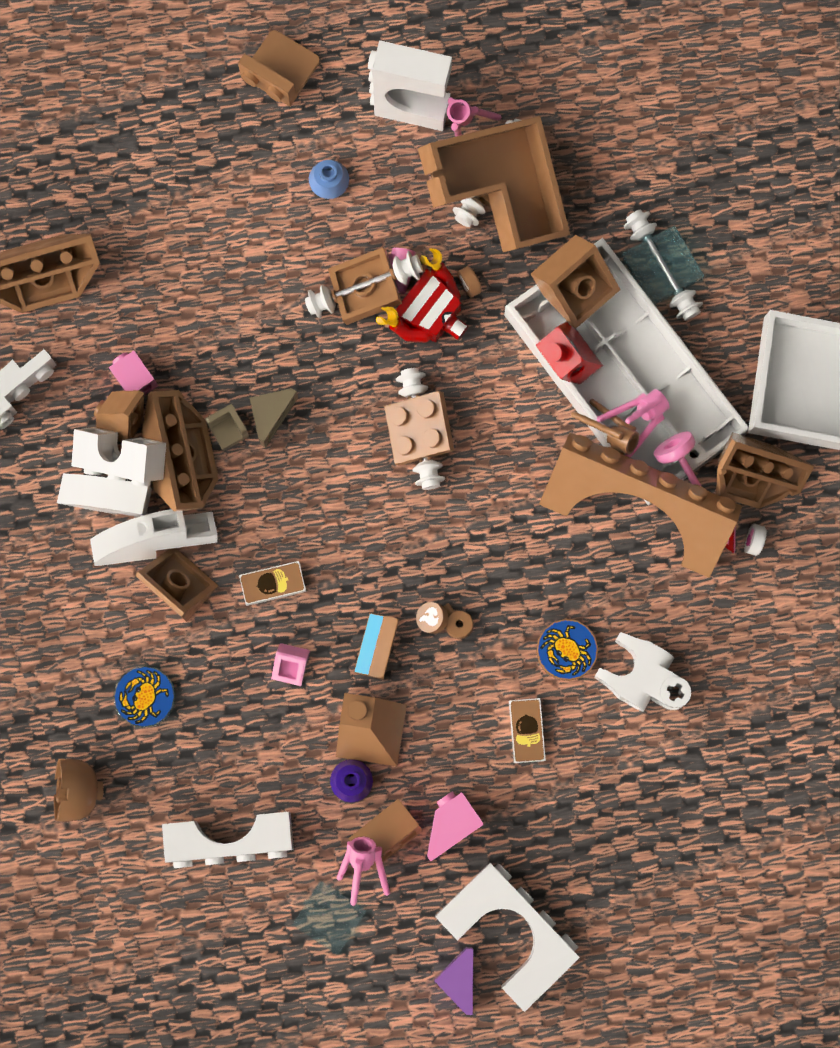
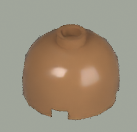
M58 759L54 779H57L56 795L54 794V818L56 821L62 822L81 820L89 816L94 810L96 800H102L103 781H97L95 770L90 764L82 760Z

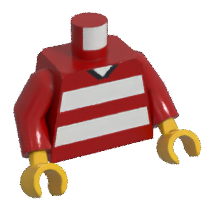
M429 248L433 253V260L429 262L426 256L421 255L420 261L423 265L432 267L431 271L425 270L420 280L415 283L396 310L393 307H382L381 309L387 312L388 318L385 320L383 317H376V322L379 325H389L390 330L406 342L426 343L430 340L437 342L444 332L460 340L468 329V325L456 317L461 310V294L454 277L445 264L441 262V252L437 249Z

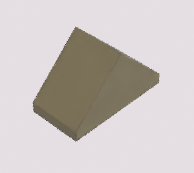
M290 388L250 397L258 439L263 447H267L297 401L298 394L294 389Z

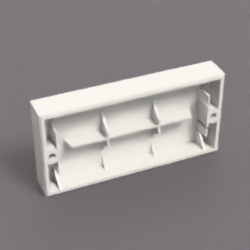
M601 238L594 245H596L621 290L576 328L603 364L592 376L580 385L561 380L537 349L536 344L557 326L566 322V319L543 296L537 284L506 305L504 316L575 410L581 415L597 421L598 416L603 415L589 403L590 399H594L608 410H612L636 399L642 393L647 395L654 389L659 390L669 402V409L663 413L665 419L653 429L631 458L644 461L650 467L662 472L672 473L677 478L684 480L687 478V475L678 460L663 464L659 463L655 458L654 451L662 442L681 432H691L695 439V446L690 452L694 453L697 458H691L690 452L684 457L693 472H695L722 453L732 432L745 436L749 427L610 246ZM637 406L616 416L625 422L626 418L637 411ZM639 417L629 425L636 427V431L640 436L652 420L646 421ZM606 419L602 422H599L610 428H612L613 426L618 427V425L610 419ZM588 425L603 446L611 447L607 443L608 434Z

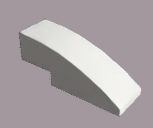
M63 473L57 503L115 515L118 513L140 517L147 514L152 489L150 486L133 485L131 481H118L105 477Z

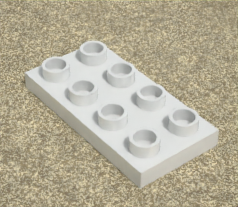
M770 310L765 315L748 433L840 450V323Z

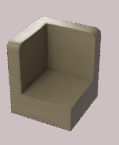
M232 404L205 418L222 451L249 438V434Z

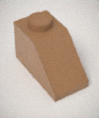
M140 390L111 392L106 401L101 400L94 411L96 428L118 432L117 441L121 443L122 440L133 439L143 423L144 393Z

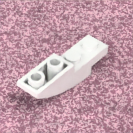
M44 349L21 368L12 359L0 370V430L9 426L14 420L13 416L17 413L10 403L14 400L20 401L25 398L30 392L29 387L37 381H45L53 374V368L56 366V363Z
M172 509L146 514L115 525L90 539L94 566L156 559L157 550L217 543V530L213 512L183 515V511L174 512Z

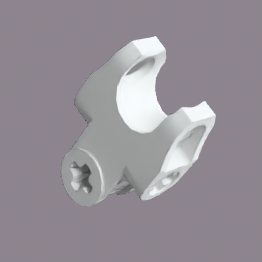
M620 632L615 642L631 653L634 659L633 671L625 676H618L599 668L594 678L612 691L618 699L644 712L650 700L669 710H678L686 705L691 697V687L685 679L668 670L674 657L650 641L641 640ZM676 686L679 688L678 694L681 698L677 697L672 701L669 699L670 692L667 691V688L672 689Z

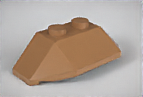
M62 234L0 252V304L24 313L80 297L95 270L100 265L91 234Z
M179 390L151 391L148 394L142 436L146 439L166 443L163 480L152 481L154 491L174 512L202 509L219 479L206 420L183 398L184 395Z
M732 432L718 459L716 495L728 497L734 502L760 509L784 499L789 494L794 496L801 493L815 466L774 445Z

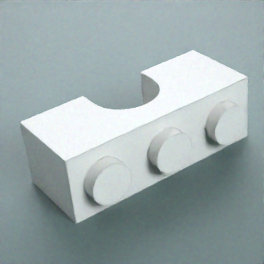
M95 427L74 430L72 466L83 468L85 474L101 475L105 473L108 474V479L123 481L130 479L132 484L136 486H150L151 481L163 480L166 443L146 438L122 440L120 454L117 446L118 432Z

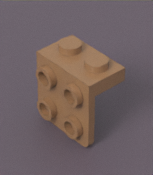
M273 30L268 34L252 58L244 53L238 62L241 78L247 84L260 88L275 101L283 102L291 107L320 64V59L315 53L280 32Z

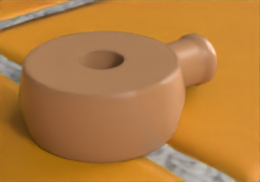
M449 603L444 605L448 613V623L445 627L446 632L455 639L468 637L474 628L471 615L462 610L454 611ZM456 622H462L463 626L458 628Z

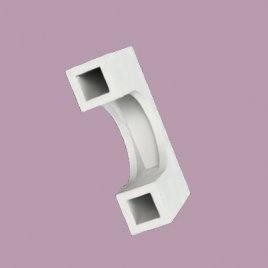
M379 40L377 51H371L368 62V69H370L369 81L371 82L369 93H371L370 105H374L375 116L443 131L447 118L448 99L450 98V93H446L452 69V57Z
M489 863L435 917L457 941L483 915L490 911L508 909L519 913L525 918L533 935L532 951L526 962L501 985L502 989L525 1012L580 958L574 952L579 947L567 934L560 937L552 929L556 925L553 919L544 910L539 914L530 905L534 901L533 898L522 887L516 890L508 882L512 876L499 863L495 867Z

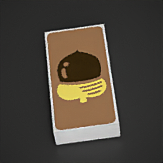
M299 561L239 575L246 606L306 592Z
M540 698L510 700L509 710L514 763L546 761Z

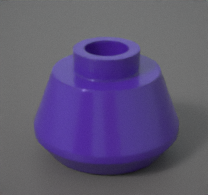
M345 760L339 763L332 771L330 784L333 793L339 799L353 803L361 801L370 793L373 777L370 769L363 762Z

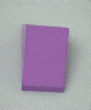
M466 947L434 981L466 1015H473V947Z

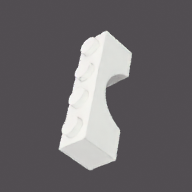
M291 812L259 814L256 816L252 829L246 836L236 842L227 844L213 841L207 837L197 821L162 824L165 863L173 862L174 868L193 867L192 860L205 859V865L223 864L224 857L236 856L237 862L256 860L255 854L268 853V859L287 857V851L294 850Z

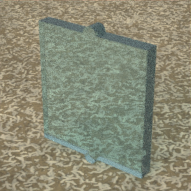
M320 881L310 898L303 901L305 906L292 925L336 955H339L349 938L356 935L355 929L367 910L358 904L352 906L350 899L323 881Z

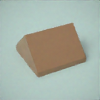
M176 548L167 550L136 574V577L186 622L218 588L214 581Z

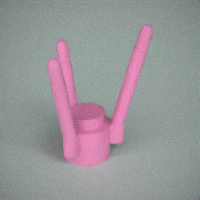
M452 97L448 99L447 116L453 122L451 129L454 131L455 137L462 135L461 126L468 125L475 115L494 120H501L502 118L497 113L479 109L476 106L471 107L462 99H453Z
M657 389L652 390L647 395L642 393L636 399L597 417V422H602L637 406V411L626 418L625 422L627 424H630L639 417L646 421L652 420L639 436V442L634 452L630 455L625 454L629 458L634 455L653 429L665 419L663 413L669 409V402Z
M357 837L347 842V851L337 875V879L342 880L349 863L352 864L354 868L350 901L352 906L357 904L361 871L369 870L374 862L376 863L383 892L386 896L390 894L381 858L382 848L376 847V843L367 837Z

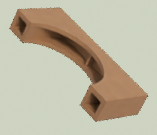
M571 432L565 441L539 505L567 517L571 509L578 502L592 495L612 492L642 498L660 508L677 526L684 544V557L681 566L710 578L738 522L742 505L735 503L728 497L718 496L700 485L690 484L677 478L672 473L662 472L648 466L644 461L634 460L620 454L613 448H606L590 441L585 436L576 435Z

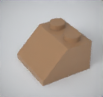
M577 235L572 237L531 273L543 296L575 329L621 290L596 245Z

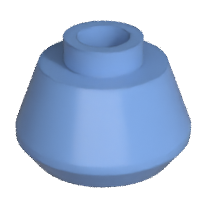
M323 160L317 163L310 171L309 184L317 196L325 199H334L341 196L348 188L349 174L340 162Z

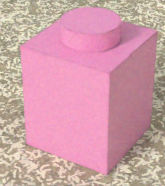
M135 351L119 355L114 359L113 365L109 367L124 391L140 390L145 396L158 387L155 379Z

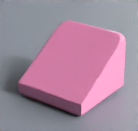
M280 643L276 652L271 679L301 686L310 650Z

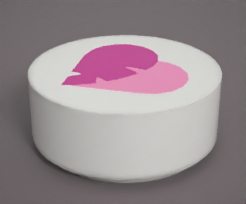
M754 523L751 525L745 542V553L755 556L761 553L767 534L765 526Z

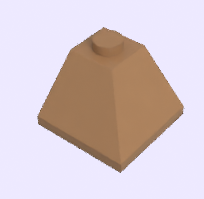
M344 693L336 757L397 767L407 705L375 697Z

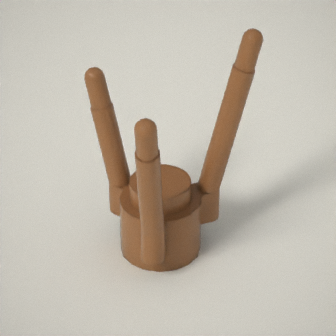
M594 399L589 400V403L602 414L610 411ZM577 412L571 413L573 418L608 434L607 443L611 445L609 448L617 450L622 455L624 453L630 455L636 449L639 442L637 428L627 424L618 416L610 418L618 427L613 426L610 428Z

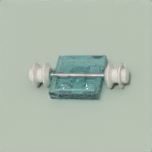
M642 210L633 212L626 218L627 223L624 225V229H632L633 234L630 239L632 241H642V243L623 252L621 257L634 279L654 305L673 295L674 297L669 306L670 308L677 307L680 311L676 318H684L685 321L694 318L701 312L699 308L703 305V302L694 301L693 296L696 294V290L684 289L703 280L704 274L675 225L653 236L652 234L657 224L648 222L647 218L650 212H642Z

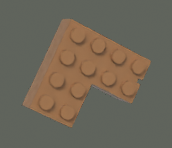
M541 116L432 142L418 148L424 174L431 175V180L426 182L433 208L488 194L503 252L570 235Z

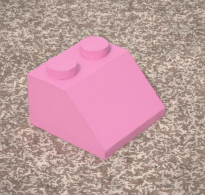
M452 791L437 801L440 808L434 813L427 857L430 861L484 825L462 792L456 796Z

